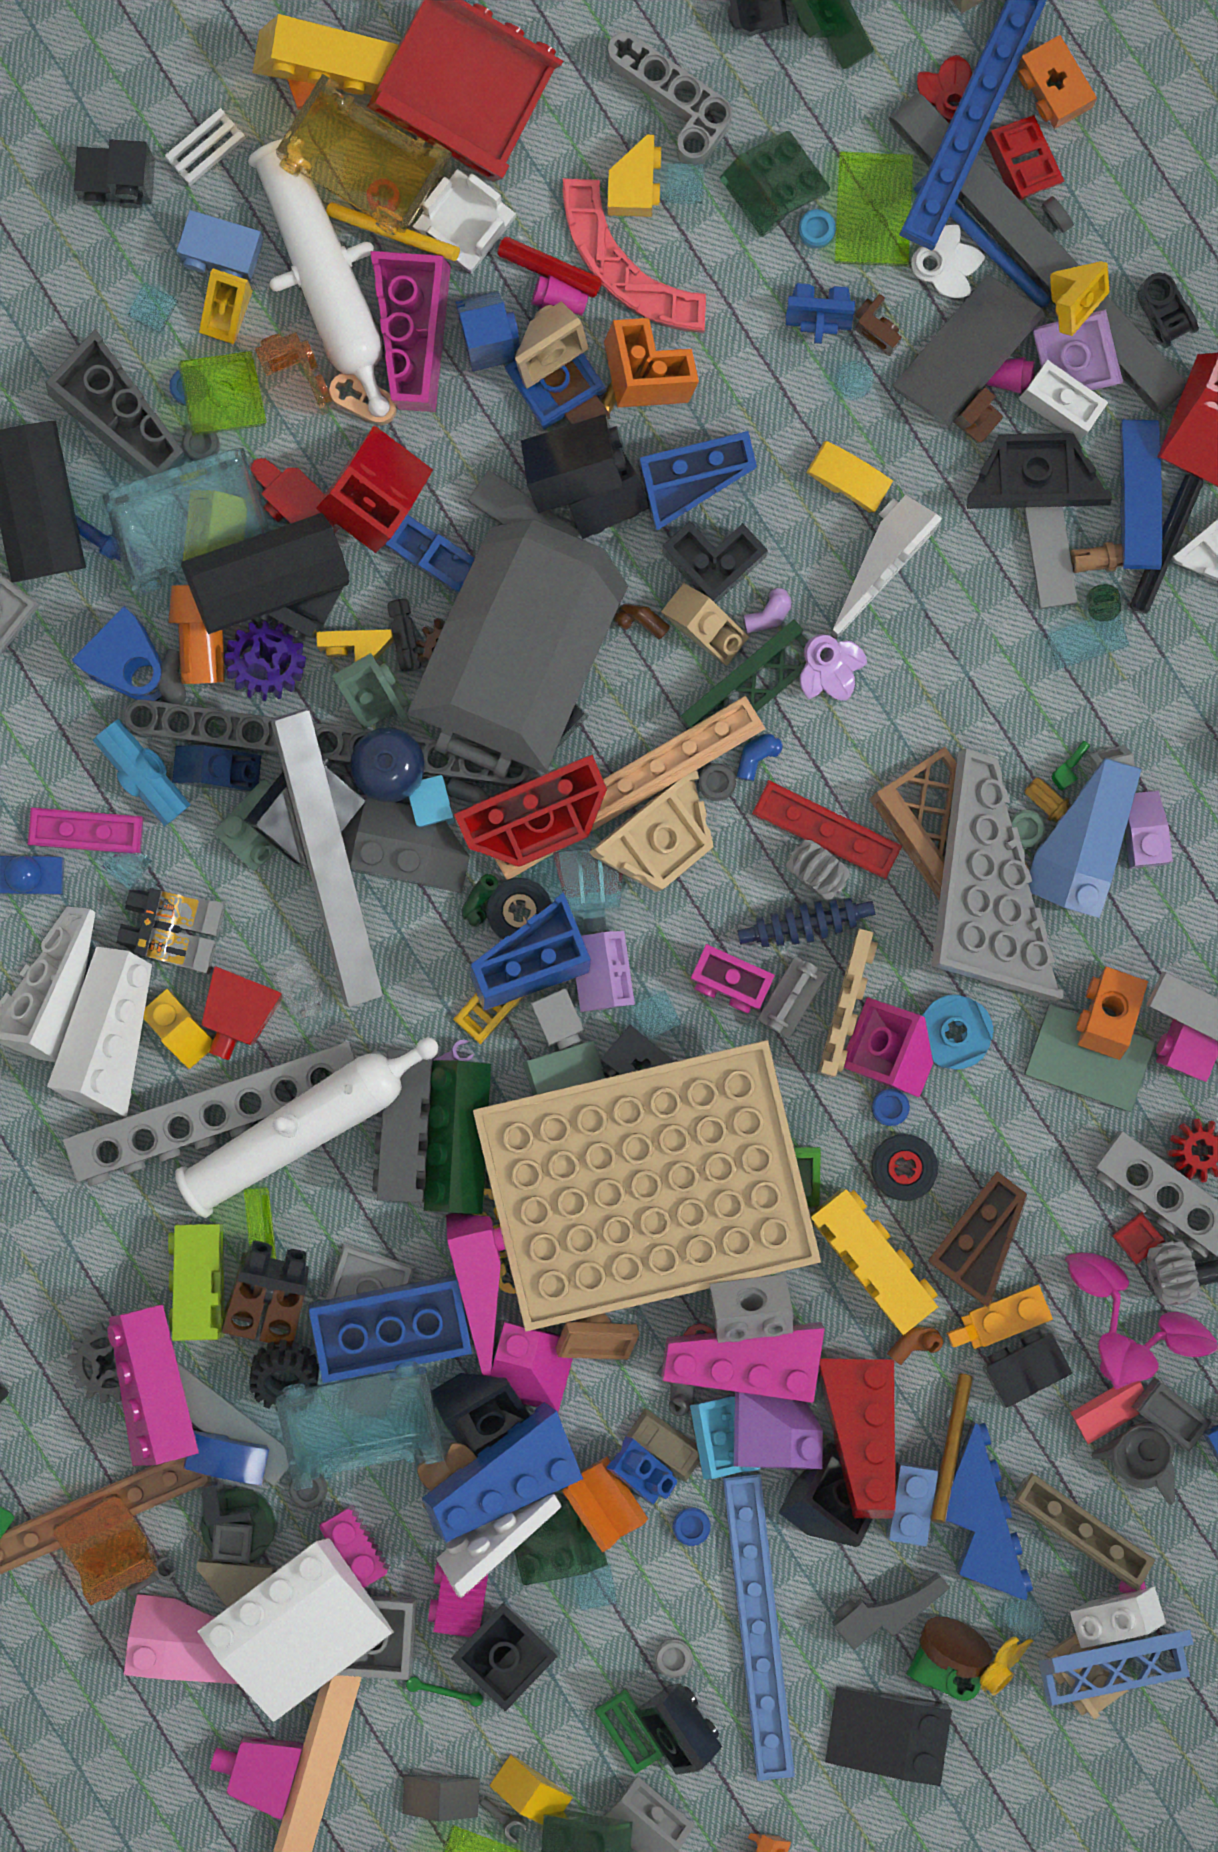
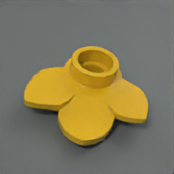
M1013 1636L1000 1647L995 1660L979 1676L981 1689L984 1692L988 1690L994 1696L1007 1686L1014 1677V1673L1010 1668L1020 1660L1034 1642L1031 1638L1017 1645L1019 1639Z

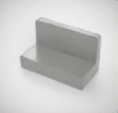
M638 1776L629 1784L618 1802L601 1818L603 1824L616 1829L619 1832L620 1838L636 1852H678L695 1827L691 1821Z

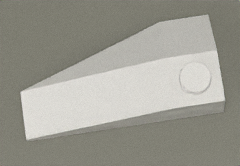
M67 906L41 942L43 952L31 966L26 964L19 973L24 978L14 993L10 995L6 992L0 1000L1 1045L39 1060L56 1062L84 983L95 918L93 910Z

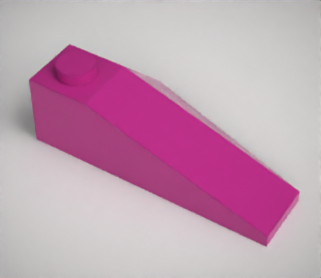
M459 1213L447 1214V1242L481 1372L484 1376H491L501 1265L500 1251L506 1250L501 1228H493L492 1220L489 1216Z

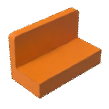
M608 1457L581 1470L583 1479L562 1489L565 1497L602 1552L610 1549L620 1537L643 1526L648 1520V1517L627 1485L607 1469L611 1462Z

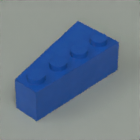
M545 1402L534 1410V1414L522 1423L518 1422L497 1443L491 1447H486L477 1454L478 1457L463 1469H458L422 1498L437 1535L445 1542L451 1541L583 1479L557 1410Z

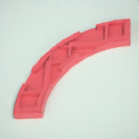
M563 179V202L571 237L590 273L601 278L602 287L628 309L644 318H649L650 321L682 331L704 333L706 294L676 289L661 282L659 283L640 271L621 248L618 247L610 233L601 204L600 180Z

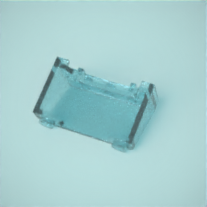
M244 448L231 449L120 486L106 492L102 496L101 509L132 592L141 589L142 593L155 591L163 586L162 580L167 578L168 574L182 569V561L270 531Z
M416 1361L398 1364L393 1371L305 1388V1384L290 1385L283 1388V1394L276 1398V1408L294 1491L313 1487L312 1479L321 1477L322 1473H324L326 1480L331 1479L333 1473L401 1459H406L407 1463L415 1462V1455L424 1457L425 1464L444 1461L445 1446L426 1367L418 1366Z

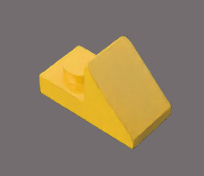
M1099 261L1051 273L1052 301L1056 304L1055 312L1058 315L1060 333L1073 336L1110 293L1108 263Z
M391 629L317 632V648L319 651H326V657L348 656V650H354L355 662L370 653L377 660L394 642Z
M169 989L163 991L145 1007L143 1019L161 1038V1042L188 1069H191L209 1053L213 1039Z

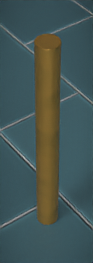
M958 1374L930 1518L931 1521L936 1523H945L973 1381V1376L968 1374Z

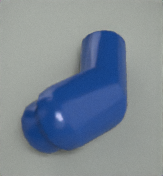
M762 734L747 743L742 750L736 778L754 782L758 762L768 756L777 757L782 752V741L774 737L773 734Z

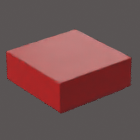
M1139 1212L1111 1235L1135 1265L1147 1257L1150 1248L1165 1242L1142 1212Z

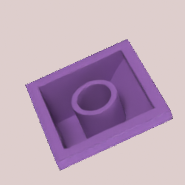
M735 1392L734 1467L786 1470L822 1469L823 1430L807 1402Z

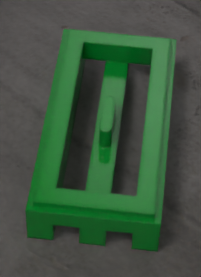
M625 1688L616 1696H612L605 1703L594 1708V1711L633 1772L637 1774L663 1757V1755L634 1711L638 1706ZM622 1701L626 1703L656 1750L652 1754L649 1753L619 1706V1703ZM608 1710H613L644 1758L640 1762H637L606 1714Z

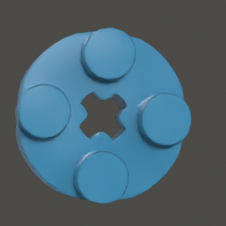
M947 995L932 1002L921 1015L926 1020L933 1062L939 1067L954 1070L968 1068L982 1060L987 1053L994 1031L991 1017L980 1003L961 995ZM954 1021L956 1026L963 1025L966 1032L961 1034L962 1041L956 1043L953 1038L947 1039L945 1036V1032L949 1030L948 1024Z

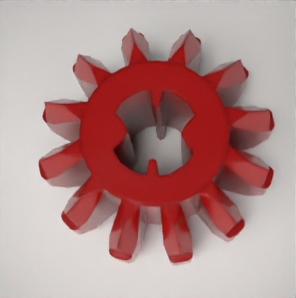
M1199 1118L1193 1119L1192 1131L1186 1124L1182 1123L1178 1128L1184 1137L1171 1135L1169 1141L1179 1145L1178 1150L1171 1149L1167 1151L1169 1157H1180V1160L1174 1163L1172 1167L1179 1171L1187 1166L1184 1176L1189 1180L1194 1177L1197 1171L1199 1182H1207V1169L1211 1175L1218 1177V1167L1216 1165L1218 1163V1132L1213 1135L1216 1125L1214 1121H1208L1203 1129L1201 1120ZM1197 1140H1200L1202 1146H1207L1208 1154H1202L1204 1158L1202 1161H1200L1198 1155H1192L1191 1152L1192 1147L1198 1146L1195 1143Z

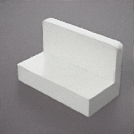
M1046 360L1030 385L1019 397L1021 402L1066 433H1073L1078 441L1089 432L1108 404L1105 399L1049 360Z

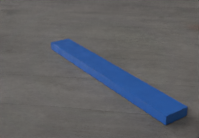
M1047 0L1005 1L899 233L900 236L931 251L935 248Z

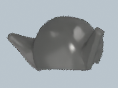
M1148 1422L1137 1424L1126 1433L1117 1436L1108 1444L1092 1452L1091 1456L1093 1459L1112 1460L1116 1473L1128 1484L1141 1489L1156 1486L1169 1505L1176 1501L1174 1491L1175 1473L1172 1464L1175 1444L1173 1438L1159 1427Z

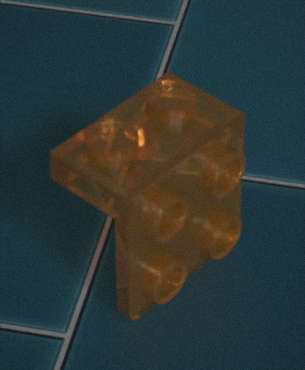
M297 332L282 337L281 334H275L263 339L260 342L261 346L255 348L265 375L268 376L301 362L321 414L329 413L326 404L332 402L322 374L317 376L313 374L312 370L318 368L308 339L300 342Z
M111 1494L60 1521L53 1527L54 1537L80 1575L83 1595L90 1606L101 1600L111 1599L121 1589L134 1582L139 1583L146 1580L153 1572L158 1570L152 1544L118 1494Z

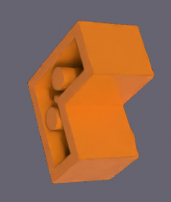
M649 318L613 320L604 340V346L617 408L689 403L699 383L692 348L656 351Z

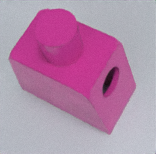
M243 1737L238 1753L216 1747L210 1770L231 1776L226 1791L228 1795L282 1820L304 1743Z

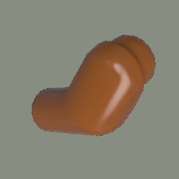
M913 1327L906 1334L901 1335L887 1355L899 1365H902L913 1351L938 1352L943 1346V1338L938 1330L934 1328Z

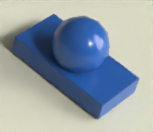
M0 856V894L63 895L64 857Z

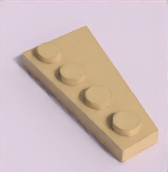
M860 928L856 932L817 1074L833 1078L836 1077L837 1071H843L848 1053L847 1050H843L847 1035L852 1036L858 1017L857 1014H853L856 999L862 1000L868 981L867 978L862 977L866 963L872 964L878 945L877 942L872 941L874 932Z

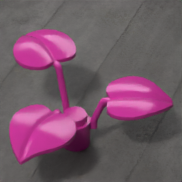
M1074 1253L1065 1257L1064 1260L1067 1262L1068 1272L1081 1290L1096 1297H1108L1111 1295L1113 1298L1109 1333L1101 1336L1098 1342V1351L1102 1361L1099 1366L1100 1371L1106 1378L1111 1380L1115 1389L1133 1382L1147 1380L1156 1374L1159 1367L1158 1361L1149 1349L1160 1340H1165L1167 1347L1172 1352L1186 1357H1202L1217 1351V1340L1211 1332L1198 1320L1181 1312L1163 1314L1158 1320V1326L1161 1331L1157 1332L1144 1345L1137 1344L1133 1339L1116 1333L1121 1295L1118 1291L1126 1290L1129 1286V1280L1125 1272L1115 1262L1098 1254Z

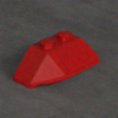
M593 754L492 795L454 813V816L469 849L521 867L588 838L606 794L607 787Z

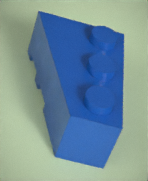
M494 291L455 301L472 372L513 362L515 360L514 351L518 350L520 346L519 332L514 312L506 313L505 305L499 292Z

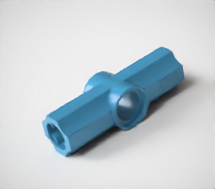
M120 719L115 720L92 740L118 770L117 779L121 786L132 796L140 797L164 827L191 805L166 776L167 769L162 759L151 749L143 748Z

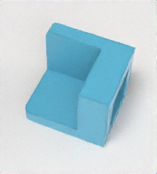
M439 775L423 779L420 786L409 796L416 825L424 827L447 821L448 825L455 824L443 776Z

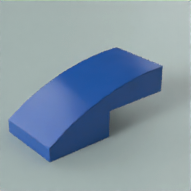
M194 1431L199 1453L185 1457L184 1469L221 1479L262 1486L269 1453L267 1445L233 1441L226 1435Z

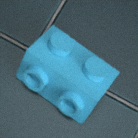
M726 1396L690 1405L703 1480L715 1479L739 1472L760 1470V1468L734 1467L735 1396Z

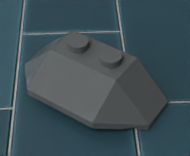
M368 797L364 798L365 803L341 832L352 872L457 893L463 892L469 856L446 821L418 827L415 822L412 806L394 802H381Z

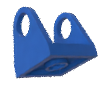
M123 606L74 656L72 661L92 680L134 700L157 701L162 698L159 688L150 695L145 694L152 692L158 686L162 676V660L144 626ZM141 667H153L151 681L145 686L134 687L132 684L134 673Z

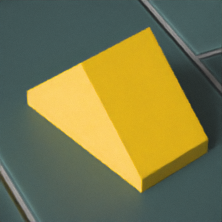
M214 268L211 270L199 333L231 344L235 343L253 293L248 280Z
M513 1754L509 1755L489 1785L519 1814L550 1829L553 1828L573 1798L572 1795Z

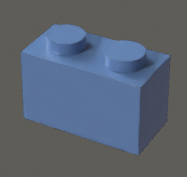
M189 210L176 252L180 260L184 261L183 266L188 269L204 273L206 268L211 270L214 268L251 282L264 239L261 231Z
M897 1462L895 1472L896 1511L893 1518L888 1519L886 1537L889 1541L927 1547L938 1470L934 1467Z

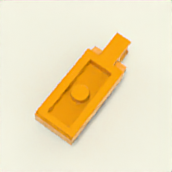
M1039 1284L991 1302L989 1309L981 1306L969 1311V1314L961 1317L964 1326L949 1331L946 1334L953 1348L971 1341L973 1349L981 1346L986 1347L1051 1321L1053 1318Z

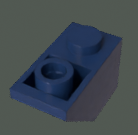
M205 745L176 746L172 783L201 788L251 792L259 784L262 755Z

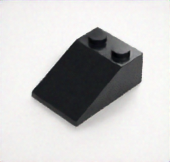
M836 1686L825 1763L903 1781L941 1786L952 1709L946 1703Z

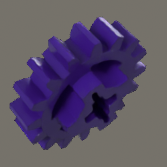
M264 620L262 628L257 629L253 622L248 624V633L238 629L235 634L236 641L229 640L227 643V651L229 653H225L224 665L229 667L227 668L226 676L228 679L236 678L234 686L236 690H240L244 686L248 688V698H251L255 692L261 693L262 701L267 700L268 693H273L277 699H281L283 688L293 692L295 681H301L303 678L302 668H305L306 656L301 654H303L304 645L303 643L293 644L295 637L289 633L283 634V624L281 623L275 629H270L269 623ZM250 646V652L244 653L243 658L240 659L243 651ZM290 663L286 672L280 675V670L286 668V664Z

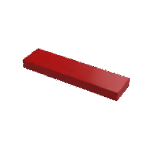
M768 780L752 812V815L803 840H812L829 853L886 880L902 848V845Z

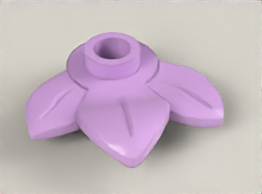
M819 634L812 637L804 647L806 664L800 673L801 689L808 699L814 698L824 690L835 699L848 700L855 687L853 671L867 664L863 650L852 641L844 640L837 642L834 637L827 634ZM827 647V654L824 659H821L820 653Z

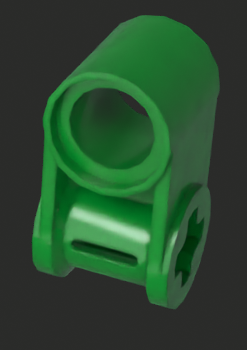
M920 1645L906 1672V1675L960 1701H969L975 1698L981 1688L980 1677L969 1678L973 1684L971 1688L964 1686L962 1691L957 1690L958 1686L954 1680L955 1676H958L956 1675L957 1670L948 1666L947 1670L937 1666L927 1657Z

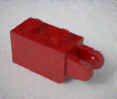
M261 457L260 459L253 460L254 462L251 463L252 467L250 468L252 470L251 473L254 474L253 477L256 478L255 480L264 489L261 495L267 502L263 509L277 523L284 519L288 524L321 513L316 507L325 494L299 468H286L281 472L273 463L270 464V461L266 458L263 459ZM326 517L334 533H336L341 527Z

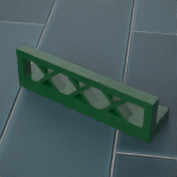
M792 620L680 716V721L687 729L693 727L706 716L717 713L713 710L723 702V708L727 707L728 698L735 692L751 693L750 704L757 713L800 676L806 660L800 666L784 665L785 649L796 640L804 649L808 642L803 635L804 630L795 620ZM780 654L779 664H771L770 662ZM763 668L779 669L778 684L771 690L755 688L756 674ZM783 670L793 671L783 679ZM752 678L751 688H743L742 686ZM755 694H764V696L754 704Z

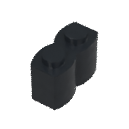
M1040 1329L1021 1338L1020 1341L1023 1346L1009 1352L1008 1348L1004 1347L987 1356L990 1363L983 1366V1369L1004 1408H1008L1073 1373L1052 1333L1048 1332L1043 1335Z

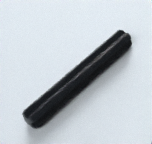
M1187 474L1183 478L1162 528L1161 570H1144L1130 603V607L1139 613L1147 614L1150 611L1203 486V480L1199 477Z

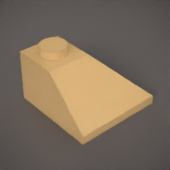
M562 301L555 306H545L535 314L534 319L530 321L515 356V361L526 389L589 349L582 322Z

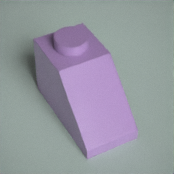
M1159 791L1135 793L1125 830L1129 869L1167 865L1173 862L1169 826Z

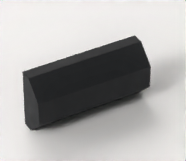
M56 421L31 423L0 429V530L11 582L86 568Z
M322 513L181 562L183 573L207 634L349 584L343 553L332 526Z

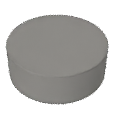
M671 1638L663 1641L657 1647L655 1664L664 1676L678 1678L685 1675L691 1668L693 1661L692 1652L684 1641Z

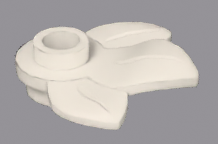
M959 225L944 226L933 251L920 247L916 250L911 260L912 271L918 279L924 282H932L941 295L950 298H964L971 294V288L966 277L975 272L985 259V255L978 249L959 243L961 238ZM925 259H933L936 263V268L933 270L925 269L923 261Z

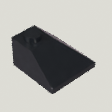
M460 1373L429 1391L444 1424L455 1440L471 1449L476 1457L486 1447L493 1446L507 1435V1431L518 1422L522 1423L531 1416L507 1378Z
M832 1442L823 1448L822 1469L804 1470L792 1484L778 1512L806 1535L853 1547L861 1545L873 1519L854 1518L838 1450Z

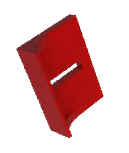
M1035 115L991 130L985 136L984 140L1004 184L1020 201L1064 182V178ZM1036 150L1040 154L1037 157L1015 165L1012 162V159Z

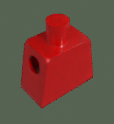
M215 966L202 1019V1026L216 1031L209 1053L229 1061L237 1040L253 1046L282 1001L284 994Z

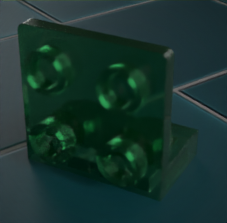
M785 131L740 154L719 177L761 237L771 233L789 213L818 199L830 190L828 183L790 131Z
M567 1498L559 1500L562 1507L514 1550L523 1585L584 1575L608 1565L605 1551L602 1552Z

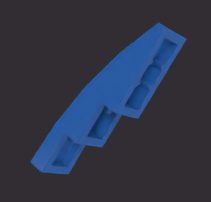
M1122 419L1120 425L1122 454L1120 464L1122 496L1120 521L1123 569L1161 570L1162 479L1161 459L1158 458L1160 451L1159 420Z
M408 514L391 539L384 545L385 548L459 594L475 559Z

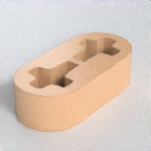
M339 374L331 381L329 387L330 396L334 404L339 408L378 426L386 425L394 419L397 408L391 401L390 393L386 390L379 388L382 396L389 401V412L383 417H375L368 410V404L365 403L368 397L363 385L355 375ZM348 382L353 383V391L361 396L358 400L352 396H347L345 400L340 399L341 394L337 389L338 386L345 387Z

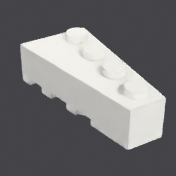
M96 947L47 1085L48 1088L93 1112L127 1117L152 964L130 951Z

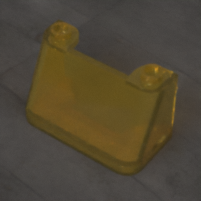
M322 74L276 149V155L281 160L279 166L296 177L301 173L377 220L376 225L383 231L391 235H395L397 231L405 233L447 170L452 152L437 143L434 144L433 148L428 147L425 149L424 140L418 138L416 141L354 103L352 96L347 95L345 100H343L344 96L336 90L339 83Z

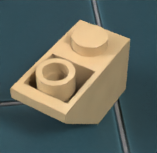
M685 583L682 584L661 611L682 633L726 666L749 638L708 596Z

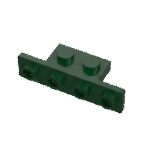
M789 0L798 14L797 21L802 31L809 38H827L843 69H849L873 53L874 48L850 0Z

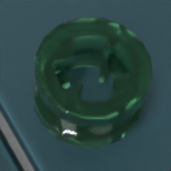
M1108 584L1097 585L1087 593L1088 612L1094 620L1109 621L1120 614V593L1114 586Z

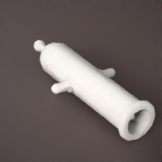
M296 137L282 138L270 142L253 152L248 159V164L258 171L293 264L291 266L292 271L271 279L269 283L270 288L276 292L296 284L302 288L329 361L338 371L346 375H355L360 380L369 399V412L375 417H383L389 412L390 405L389 401L382 396L374 374V366L381 360L383 354L382 336L372 318L371 311L351 269L352 262L370 256V251H374V247L370 242H363L348 249L345 246H341L301 156L302 142Z
M423 1038L417 1043L416 1048L394 1059H388L381 1053H370L360 1056L192 1167L181 1166L175 1171L179 1191L186 1203L196 1214L207 1218L213 1213L214 1206L385 1109L400 1094L402 1089L400 1078L403 1073L419 1061L435 1057L439 1050L438 1043L432 1038Z

